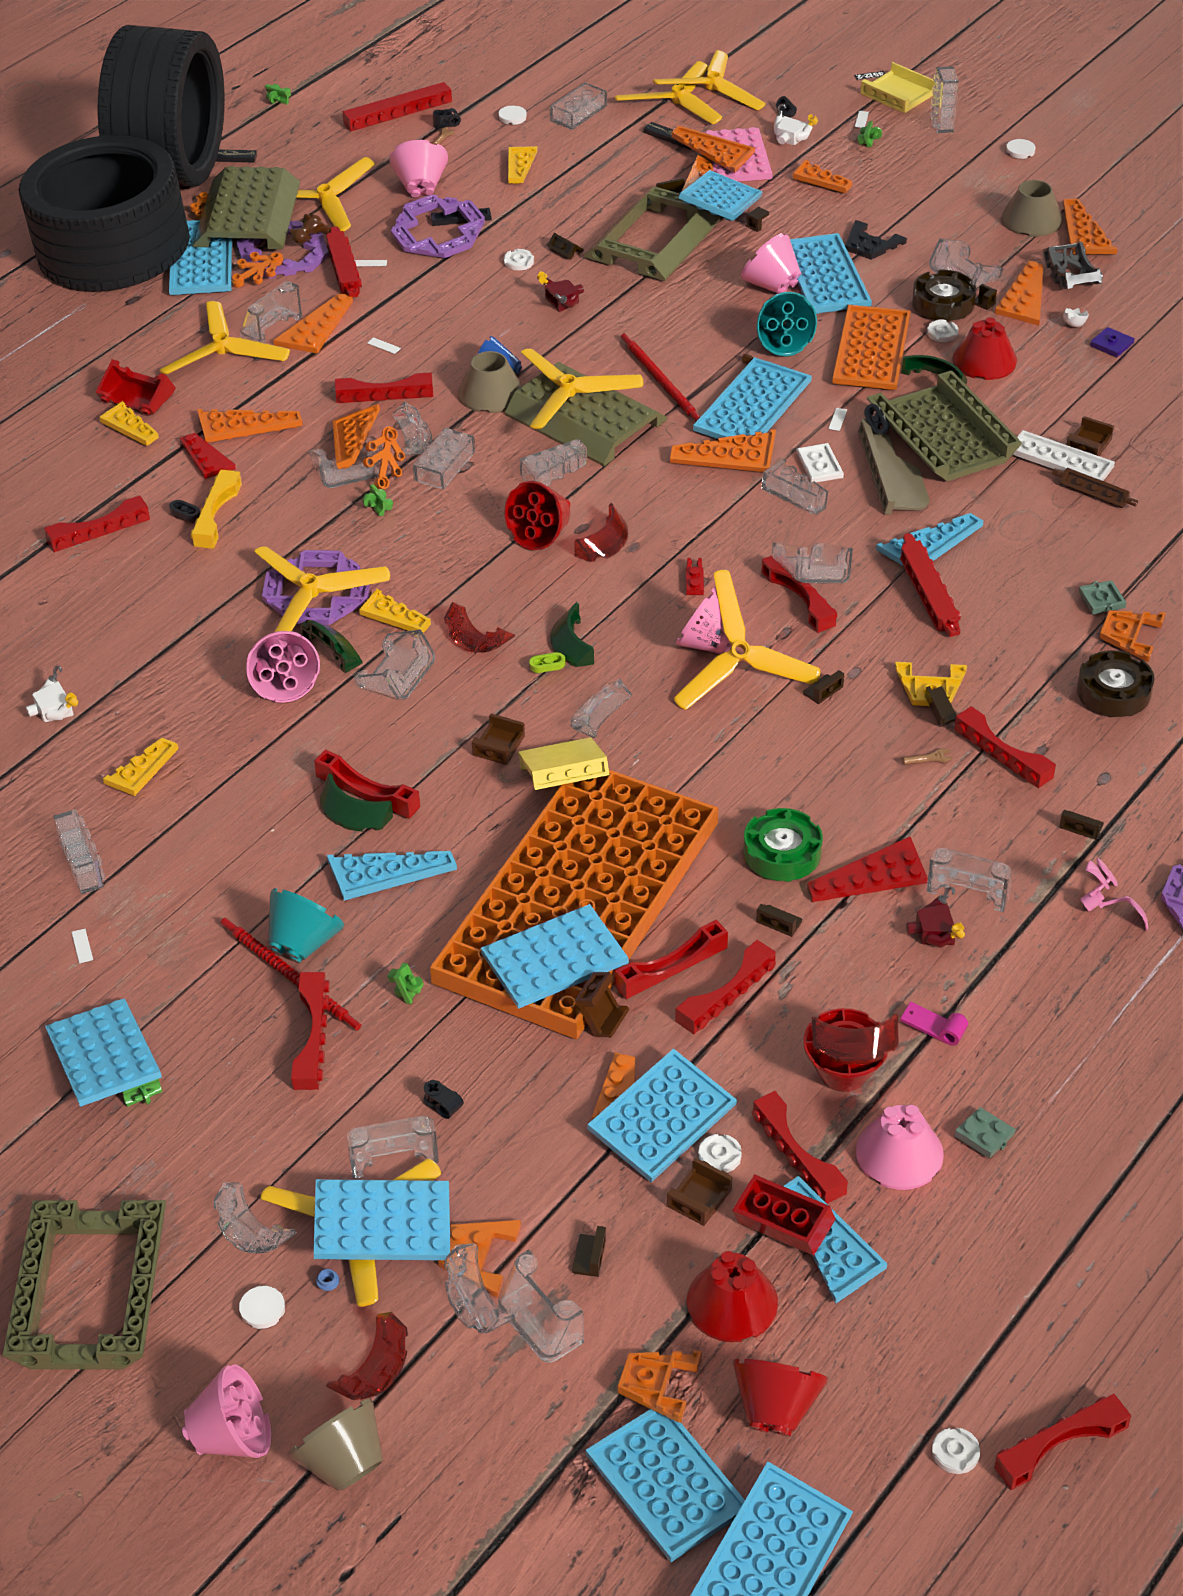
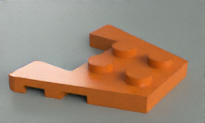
M1109 610L1100 632V639L1149 662L1154 646L1136 642L1142 624L1161 628L1166 613L1159 612V615L1143 611V614H1132V611Z
M511 1220L451 1225L450 1260H438L439 1267L461 1279H468L474 1283V1286L480 1289L484 1288L490 1291L492 1296L498 1297L503 1283V1275L482 1270L493 1238L516 1242L521 1228V1221Z
M673 1351L672 1355H659V1352L629 1353L618 1384L617 1393L676 1422L682 1423L686 1410V1401L665 1397V1391L673 1368L692 1372L698 1371L702 1351H693V1354H682L681 1351Z

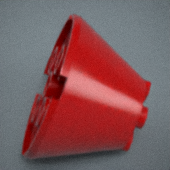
M988 317L986 320L973 323V326L953 353V364L968 377L975 378V376L985 377V380H995L1006 377L1015 370L1017 357L1005 327L996 322L994 318Z
M522 482L515 489L511 490L505 503L504 515L507 529H510L514 536L513 539L520 546L528 550L545 549L555 542L561 531L568 524L570 501L541 482Z
M723 1252L721 1256L695 1277L688 1289L687 1310L692 1318V1322L701 1332L719 1341L742 1342V1339L752 1336L756 1338L771 1326L777 1314L778 1297L772 1282L756 1266L753 1260L739 1253Z
M734 1359L733 1362L749 1427L760 1432L768 1433L769 1429H772V1431L777 1432L779 1435L791 1437L792 1432L796 1430L828 1380L826 1376L814 1371H810V1373L801 1372L799 1367L755 1359H744V1363H739V1359Z

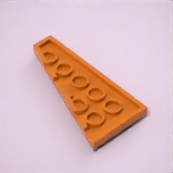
M679 125L672 131V138L733 173L755 153V147Z
M1028 261L996 307L995 314L1039 326L1043 264Z
M378 404L333 421L335 457L338 469L349 468L355 463L380 411Z
M197 409L206 442H216L303 426L299 411L269 413V410H263L262 413H254V410L228 409L226 412H218V409H211V412H203V409Z

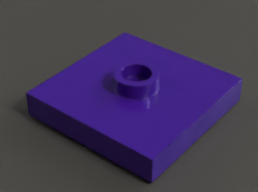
M1107 327L1091 340L1090 346L1118 357L1134 343L1135 338Z

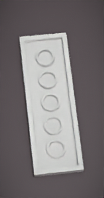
M1024 430L1017 437L1022 444L1013 453L1016 457L1024 458L1048 468H1056L1064 472L1068 467L1102 481L1105 480L1115 464L1114 461Z

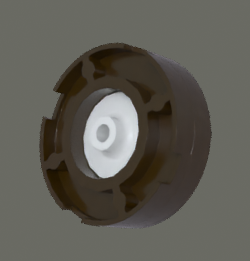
M941 269L937 274L931 275L930 272H926L920 275L914 282L912 304L915 310L924 318L947 321L963 319L975 307L977 288L976 285L972 284V279L969 276L958 271Z
M1108 650L1092 654L1086 663L1081 664L1077 683L1078 696L1088 708L1107 717L1133 716L1145 709L1151 700L1154 685V673L1151 667L1143 659L1139 662L1131 658V653L1124 651Z

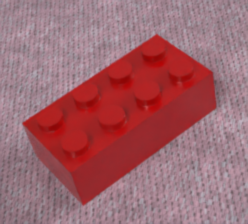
M755 1174L732 1210L739 1224L813 1256L836 1220L829 1205Z

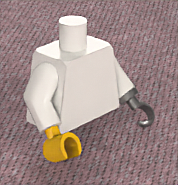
M783 104L779 105L777 109L779 114L776 115L774 122V133L778 143L795 145L800 141L806 140L813 128L812 125L818 122L817 117L815 116L813 119V115L809 114V124L782 115L783 111L779 109L781 106L785 108L786 106Z
M55 666L53 675L48 677L39 691L33 693L34 704L26 707L29 717L39 714L44 722L62 720L74 715L72 707L78 705L77 696L72 692L66 695L57 681L58 668L59 672H62L60 666Z

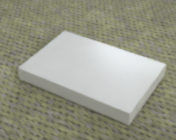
M828 443L796 449V454L811 483L843 478L844 473Z

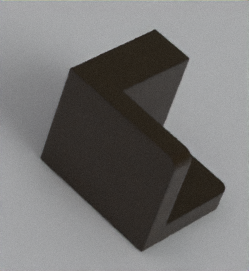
M757 207L747 213L746 227L756 232L761 231L762 219L769 215V211Z
M981 284L979 286V295L975 298V305L988 310L996 303L997 290Z

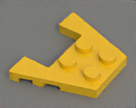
M895 662V670L912 705L929 706L924 696L926 687L930 686L933 690L942 686L950 703H952L966 674L967 665L950 664V677L912 676L911 662Z

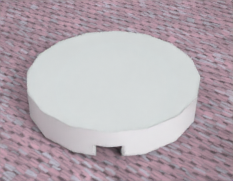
M507 106L499 111V120L504 124L512 123V125H517L526 120V110L520 106Z
M1015 139L1008 142L1006 152L1010 153V156L1013 158L1026 159L1028 156L1032 157L1035 154V145L1029 140Z
M515 249L514 252L508 251L504 255V264L512 270H526L534 264V256L528 250Z
M943 319L935 320L927 327V335L936 342H950L957 338L958 326L951 321L948 323L946 322L947 320Z
M714 1134L705 1138L700 1143L699 1160L706 1161L711 1166L728 1173L740 1164L742 1158L741 1146L736 1139L729 1135L718 1136V1134Z
M258 1286L250 1289L243 1295L239 1304L241 1318L243 1322L252 1325L256 1329L274 1326L285 1313V1301L282 1294L277 1289L269 1286Z
M947 1428L936 1435L932 1445V1456L935 1463L949 1473H967L975 1468L979 1461V1443L971 1432L963 1428L951 1430Z

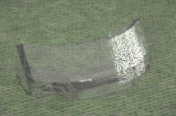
M404 401L392 413L405 439V447L401 451L405 453V456L426 453L431 448L433 442L430 428L427 422L421 419V413Z
M620 678L608 683L575 712L570 720L571 727L595 738L602 723L632 696L631 692Z
M223 1182L214 1199V1209L218 1210L220 1220L217 1223L221 1232L236 1248L247 1253H267L275 1250L297 1233L294 1229H283L280 1225L274 1224L271 1229L264 1226L249 1209L244 1196L243 1185L235 1182Z
M477 1244L455 1245L445 1258L444 1267L448 1271V1280L445 1282L449 1302L459 1320L466 1327L478 1330V1333H489L515 1319L514 1314L502 1310L489 1296L479 1270Z

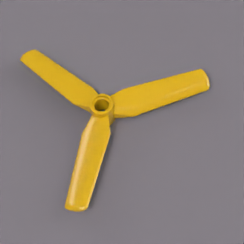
M716 50L707 69V77L652 80L654 84H705L707 89L717 90L755 110L762 109L766 104L733 83L723 79L728 55L720 50Z
M697 61L682 78L703 77L709 66L701 61ZM676 84L672 86V91L616 95L614 97L616 101L672 98L673 103L681 104L711 124H716L722 119L719 113L690 93L697 84Z
M363 157L327 184L319 185L317 190H298L297 198H319L323 210L334 227H339L340 231H346L351 227V224L336 195L349 187L374 166L375 163L372 159Z
M217 301L206 302L208 325L213 342L172 362L159 371L162 374H169L213 352L218 354L230 352L239 355L285 361L289 356L290 350L243 338L229 337L222 304Z
M529 348L521 351L543 374L560 386L549 397L530 424L532 429L543 428L569 397L576 395V393L641 388L643 386V378L639 374L575 377L571 374H564L533 349Z
M266 546L254 550L258 556L285 578L301 587L291 599L275 632L292 631L312 598L316 597L319 593L334 592L384 582L390 579L389 569L385 566L328 573L320 576L311 573L306 574Z
M727 570L714 572L724 633L731 644V648L729 651L716 656L674 697L675 703L684 710L688 709L730 675L740 661H745L755 669L812 685L817 682L820 677V668L764 646H749L745 641V626L730 572ZM736 647L742 648L743 651H744V654H742V655L738 654V653L736 652L735 648H736Z
M426 1159L393 1180L433 1181L441 1175V1170L433 1160ZM273 1186L266 1187L261 1193L260 1198L264 1201L315 1217V1197ZM348 1259L357 1306L365 1307L374 1304L378 1300L375 1260Z

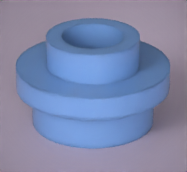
M332 1269L322 1270L316 1279L317 1286L323 1291L334 1290L339 1284L338 1274Z

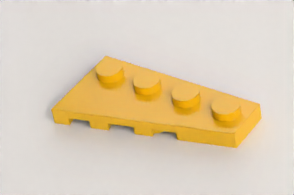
M537 146L509 147V183L519 184L524 182L537 154Z
M123 401L99 417L101 423L146 446L158 439V433L149 424L144 423L139 415L136 416L131 408H127Z
M376 589L360 608V615L420 635H423L431 625V620L414 609L409 610L405 604L395 602L393 597L383 595L379 589Z
M165 738L159 739L146 748L142 755L130 759L129 764L115 770L116 773L104 777V784L136 796L178 750V744Z

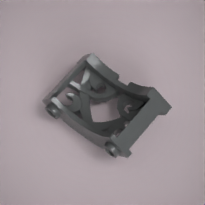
M1083 242L1043 249L1046 266L1052 271L1050 276L1055 284H1060L1059 287L1062 289L1073 288V285L1089 282L1102 284V272H1100V268H1095L1089 262L1085 254L1086 250ZM1074 248L1076 255H1073V250H1071L1069 256H1067L1066 249ZM1063 250V254L1055 251ZM1067 264L1081 270V272L1076 275L1065 270Z

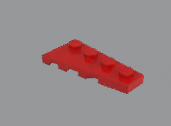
M196 433L180 438L182 446L204 479L218 475L220 470L232 471L236 469L235 463Z

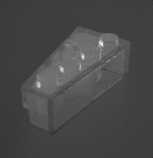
M580 439L520 458V475L525 481H538L549 486L551 481L556 478L561 479L565 473H572L587 464V447Z
M786 460L779 461L763 472L761 489L769 494H773L814 515L826 509L828 491L815 481H809L807 475L799 474L794 466H788Z

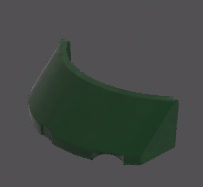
M927 355L904 356L902 359L901 374L910 375L913 370H916V373H920L922 369L936 374L953 371L965 384L967 383V378L963 372L954 364L944 359Z
M576 602L554 624L550 635L552 649L554 652L563 654L565 659L571 662L572 666L593 665V646L583 642L573 631L574 624L576 622L577 624L581 623L579 603Z
M306 620L300 624L301 635L309 641L317 638L333 651L334 658L341 660L340 669L343 672L347 673L363 663L349 641L334 628L312 620Z
M328 774L320 795V804L326 817L334 824L353 831L363 832L365 828H373L376 831L383 829L393 818L391 801L371 802L353 798L339 789L333 780V775Z

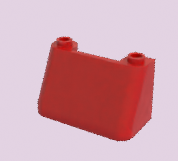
M112 359L96 390V394L100 397L99 399L104 403L119 404L123 401L127 408L140 411L144 415L149 416L150 414L153 415L173 395L176 387L165 374L160 373L155 378L133 372L127 366L125 368L120 367V362Z

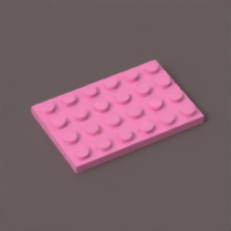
M751 127L749 129L737 128L735 130L723 129L721 131L709 130L703 132L755 147V153L735 173L712 161L714 172L736 181L772 179L771 167L759 128Z

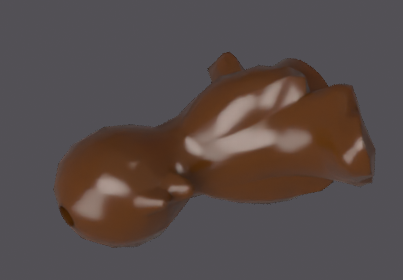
M305 214L303 216V226L301 228L289 229L293 241L297 244L310 241L312 237L309 235L316 233L327 235L331 233L330 226L324 225L321 222V218L314 214Z

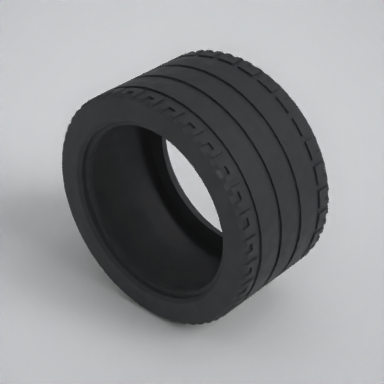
M137 25L122 26L112 37L102 63L97 105L99 136L125 135L154 142L171 155L179 185L200 186L209 177L215 165L224 123V77L217 46L210 35L203 31Z
M125 135L96 136L62 145L40 157L27 169L20 180L19 197L38 266L47 278L57 284L84 291H108L134 286L168 270L181 258L187 249L190 234L174 162L171 155L154 142Z

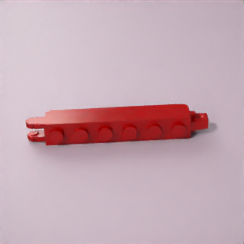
M331 227V233L326 235L327 248L340 292L352 298L359 297L358 294H360L362 282L361 278H359V271L354 261L348 236L345 237L344 231H340L339 227Z
M905 534L903 536L904 542L902 544L900 560L935 629L946 631L949 637L960 635L961 630L958 623L961 619L958 609L956 610L953 598L949 597L947 587L941 581L940 573L936 572L934 562L928 556L927 548L922 545L920 540L916 541L913 534Z

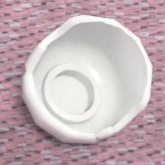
M1066 308L1063 312V320L1072 327L1082 326L1089 316L1087 311L1080 313L1079 308L1075 310Z

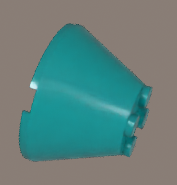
M795 292L778 293L769 298L759 311L756 323L759 340L773 354L779 356L795 355L812 341L817 328V316L813 305L803 295Z
M277 888L271 890L268 943L272 947L271 950L279 955L285 953L290 956L292 961L301 963L302 960H305L343 930L344 922L336 915L332 918L326 914V908L284 889L282 893L277 892Z

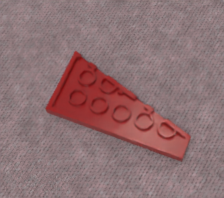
M910 836L808 882L807 889L812 902L927 884L928 878Z

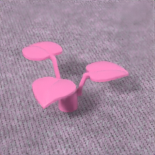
M1097 858V866L1092 861H1089L1086 871L1094 874L1100 883L1095 889L1080 898L1087 910L1090 912L1098 905L1102 908L1106 905L1127 901L1140 913L1144 920L1145 931L1148 930V921L1143 909L1129 896L1102 902L1105 898L1100 890L1104 886L1107 890L1110 889L1108 885L1110 881L1115 886H1118V883L1103 861ZM1099 868H1101L1105 872L1106 879L1100 872Z

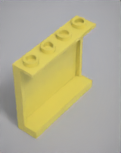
M892 62L891 71L873 82L866 79L861 81L860 94L906 113L936 94L937 81Z
M591 737L518 752L521 770H528L532 776L533 788L535 790L609 775L607 756Z

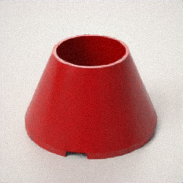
M849 1008L832 1009L818 1015V1018L809 1023L805 1030L803 1038L805 1053L823 1082L833 1090L849 1092L860 1088L887 1058L889 1052L887 1031L879 1021H874L868 1017L869 1014L863 1011Z

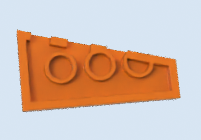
M806 159L793 173V179L825 187L826 189L836 190L840 193H846L852 187L851 180L838 174L832 175L830 170L826 169L824 171L817 164H809L810 161Z
M615 1052L594 1109L592 1120L635 1083L634 1056Z

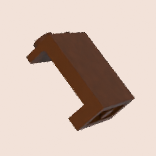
M1083 416L1081 426L1075 434L1070 433L1068 435L1066 445L1100 456L1112 440L1114 426Z
M491 713L489 725L480 738L475 737L472 741L473 756L507 765L525 737V724Z
M593 972L575 999L578 1008L595 1037L611 1038L630 1010L628 1006L618 1005L608 986L613 980L610 972Z
M695 1158L692 1161V1169L677 1189L671 1187L668 1191L667 1207L705 1226L732 1190V1176L726 1171L711 1166L706 1161Z

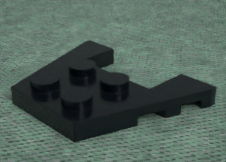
M855 220L845 247L848 252L872 260L885 254L888 249L894 250L897 248V245L906 244L907 238L894 234L888 241L883 240L880 237H875L865 232L868 228L867 223Z

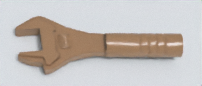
M442 128L441 135L432 144H440L446 137L454 134V129Z
M941 748L928 755L903 757L902 763L903 765L927 761L946 763V761L952 759V756L945 757L944 754H950V750Z

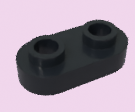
M786 96L780 97L776 102V108L778 109V106L783 104L786 108L781 106L779 109L783 111L782 114L789 118L795 116L797 107Z
M869 404L864 410V415L873 432L883 435L889 429V422L878 405Z
M183 500L172 501L169 505L172 515L186 521L194 522L200 516L199 507Z

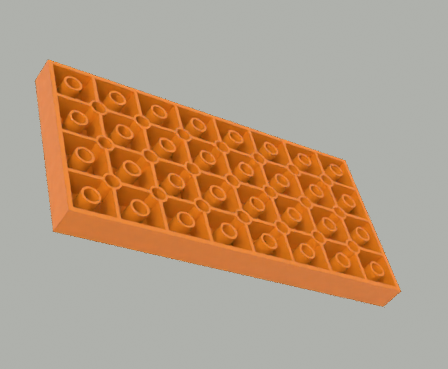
M609 770V775L562 784L431 965V983L577 1040L586 1027L587 1022L578 1008L575 999L587 981L518 1009L481 954V948L590 904L630 959L717 826L718 807ZM618 967V968H616V969H613V970H611V971H608V972H610V973L612 974V976H613V980L611 981L610 985L608 986L609 989L612 987V985H613L614 982H615V970H617V969H619V968H621V967Z

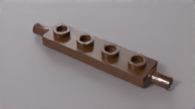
M1068 467L1064 472L1056 468L1053 470L1055 472H1052V475L1061 478V484L1123 508L1126 503L1134 507L1138 504V500L1130 497L1129 491Z

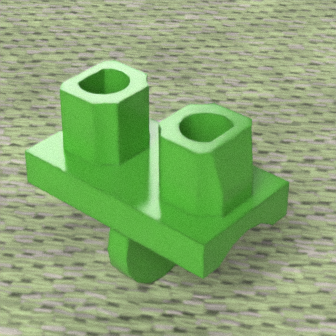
M277 84L265 85L267 91L266 98L269 99L270 103L274 104L276 101L286 105L289 103V97L291 96L290 88L282 89Z
M869 121L867 126L861 127V134L857 137L859 144H867V148L872 147L874 139H879L882 136V130L879 127L872 128L873 121Z
M370 485V493L364 495L363 504L366 507H373L379 516H383L386 510L392 509L393 501L385 499L386 492L384 489H378L375 485Z
M402 963L399 969H391L387 977L389 982L397 984L394 992L397 997H403L406 1004H412L414 995L419 994L424 985L421 977H414L407 963Z
M159 1079L123 1091L122 1095L127 1107L142 1100L148 1105L151 1104L150 1097L161 1093L162 1088Z

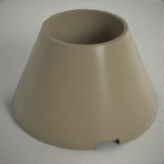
M1028 180L1021 183L1002 213L1004 226L1016 234L1020 235L1021 232L1027 233L1030 237L1046 236L1056 232L1062 223V216L1052 187L1040 180Z
M486 351L472 358L459 387L458 394L461 403L473 411L488 410L489 413L506 411L515 391L521 388L522 385L503 354Z
M370 1398L361 1401V1405L356 1409H353L352 1406L312 1431L303 1438L304 1444L299 1447L295 1445L289 1451L290 1457L337 1491L349 1487L373 1471L383 1462L374 1405Z

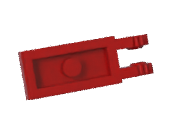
M687 558L686 595H704L702 558L697 560L698 567H691L692 560Z

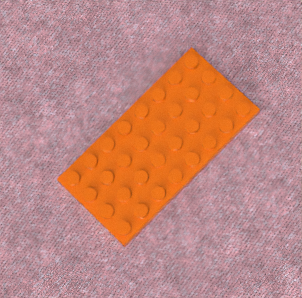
M848 305L832 383L897 390L911 311Z

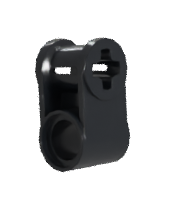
M454 108L433 111L434 128L456 127L461 122V118Z
M430 1080L425 1083L424 1104L439 1113L443 1118L449 1119L463 1106L464 1101L462 1097L439 1081Z

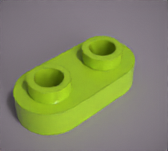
M558 652L533 656L529 661L530 670L535 673L560 670L565 666V656Z

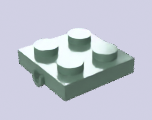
M1112 580L1100 583L1094 581L1090 585L1079 587V594L1092 615L1126 608V601Z
M979 1107L955 1130L954 1136L990 1159L999 1149L1004 1150L1007 1142L1014 1136L1016 1129Z

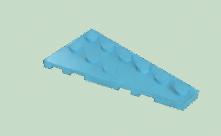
M969 513L952 519V522L946 524L942 522L937 524L935 528L930 529V527L911 534L914 535L913 537H915L916 541L920 540L922 545L927 548L929 558L934 561L981 528L984 521ZM896 538L891 539L890 543L884 545L882 543L876 544L877 551L903 566L900 560L902 544L904 542L903 538L899 540Z
M430 851L420 855H414V852H406V855L368 853L359 857H352V854H344V857L327 855V861L344 901L457 870V864L451 851Z
M799 1176L784 1185L788 1189L827 1204ZM832 1209L836 1220L813 1256V1259L836 1304L887 1269V1263Z

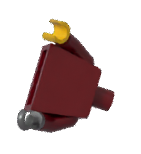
M541 271L537 276L539 282L545 285V298L558 312L578 304L579 294L584 292L581 284L574 286L569 280L553 282L547 278V274Z
M953 887L946 888L944 895L940 894L930 904L917 911L916 922L906 923L908 935L919 934L922 944L933 945L939 948L945 945H955V937L958 939L964 938V926L959 922L954 924L948 903H946V899L949 897L948 892L952 890V895L955 894Z

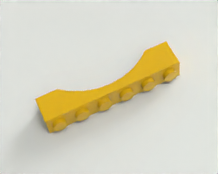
M220 470L218 476L215 477L214 485L210 488V494L205 499V505L201 508L199 518L196 519L195 528L191 530L190 536L193 539L194 547L214 549L219 538L214 517L218 509L225 502L238 495L242 485L239 471Z

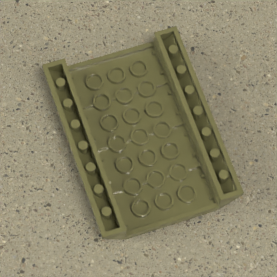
M225 167L212 180L193 247H209L211 237L262 238L267 239L268 249H283L300 181L285 168Z
M560 362L554 364L564 374H571L575 377L586 376ZM539 374L515 391L505 411V415L530 428V424L549 397L560 386L550 380L545 374ZM616 390L576 393V395L569 397L543 428L533 430L605 466L615 459V447L648 423L658 427L667 420V417Z
M953 371L939 374L936 386L892 400H888L882 393L867 397L871 404H876L882 409L889 424L933 472L946 481L1003 464L1022 444L1009 428Z

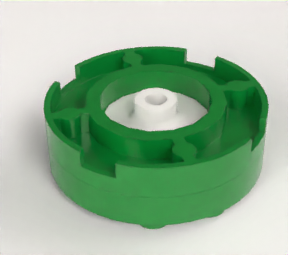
M789 808L766 810V815L759 818L754 816L745 828L743 847L745 861L754 872L765 879L790 882L803 878L812 873L821 860L823 834L820 826H816L810 821L811 817L798 810Z

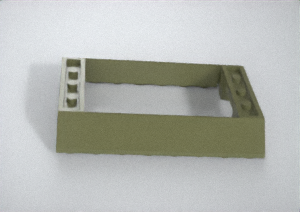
M654 186L631 205L584 254V257L612 265L617 258H624L638 263L639 274L666 281L719 223L720 217L711 214L708 210L698 209L696 205L684 203L683 200L679 199V193ZM667 205L687 210V221L689 222L659 254L617 242L647 208L659 213Z
M33 1200L3 1357L29 1369H125L142 1358L166 1200H121L120 1211H80L77 1200ZM56 1234H138L123 1336L99 1334L98 1344H56L53 1334H39L37 1336Z

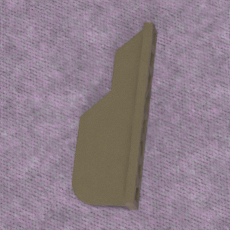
M862 418L858 433L884 514L891 515L893 509H925L929 504V496L919 468L896 456L890 437L873 432L867 419Z

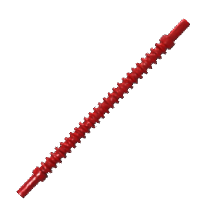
M623 333L621 339L627 344V348L646 367L668 394L672 396L676 403L681 406L683 411L697 422L700 416L697 414L695 407L689 403L639 345Z
M227 918L221 920L220 923L232 932L233 937L243 942L247 948H250L251 951L262 957V960H265L266 963H269L270 966L281 972V975H285V978L289 979L299 988L300 974L298 971L279 958L278 955H275L274 952L256 940L242 927H237ZM326 995L329 1000L328 1012H331L339 1021L346 1022L358 1031L361 1028V1024L348 1014V1010L330 998L329 995Z

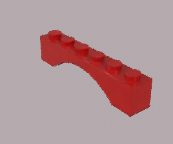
M432 372L415 373L408 378L390 383H368L353 378L335 379L336 402L351 403L433 397Z
M139 495L124 500L118 508L101 518L80 523L59 522L45 527L44 530L48 544L53 552H57L150 520L147 504Z
M779 552L762 559L761 573L771 583L784 586L802 598L809 611L808 623L817 633L836 626V610L789 563L787 558Z
M970 706L956 716L955 731L1038 789L1054 778L1056 767L1054 762L1042 754L1021 751L1001 741L990 730L985 715L974 707Z
M326 749L314 760L317 778L326 781L330 773L333 775V780L338 787L371 802L391 801L393 812L408 819L420 808L418 790L404 784L389 786L372 781L353 769L341 756Z
M716 919L700 927L689 940L668 955L649 962H631L615 970V987L625 999H628L727 949L728 931Z
M757 939L744 950L742 965L733 979L713 992L688 997L675 1008V1022L693 1035L699 1030L704 1029L710 1020L718 1017L721 1011L727 1006L732 1005L738 996L745 994L751 985L759 982L765 973L773 970L776 965V952Z
M300 972V1000L312 1016V1030L306 1046L293 1060L291 1076L293 1090H319V1081H323V1069L320 1068L321 1063L325 1062V1052L322 1051V1045H326V1033H323V1028L327 1027V1015L324 1014L325 1010L329 1008L326 992H330V981L326 980L325 972Z
M773 1091L755 1100L752 1111L754 1120L763 1126L766 1135L774 1140L777 1149L785 1154L790 1166L796 1168L801 1179L808 1183L811 1189L827 1204L846 1195L848 1180L835 1165L825 1163L813 1157L795 1141L787 1125V1105L778 1093Z
M1115 1394L1108 1397L1103 1396L1093 1405L1080 1408L1074 1415L1059 1419L1055 1425L1040 1429L1036 1435L1021 1439L1017 1445L1010 1449H1002L996 1455L994 1468L1009 1489L1013 1490L1031 1480L1034 1469L1040 1459L1056 1445L1079 1437L1098 1436L1110 1438L1129 1427L1131 1414Z

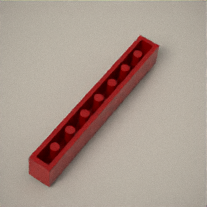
M445 82L345 110L342 111L343 123L350 131H355L452 102L451 88Z

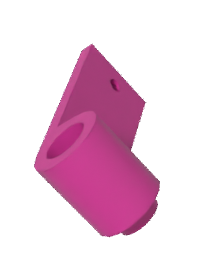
M911 1001L900 1019L901 1022L952 1046L959 1043L969 1024L966 1017L960 1013H953L946 1019Z

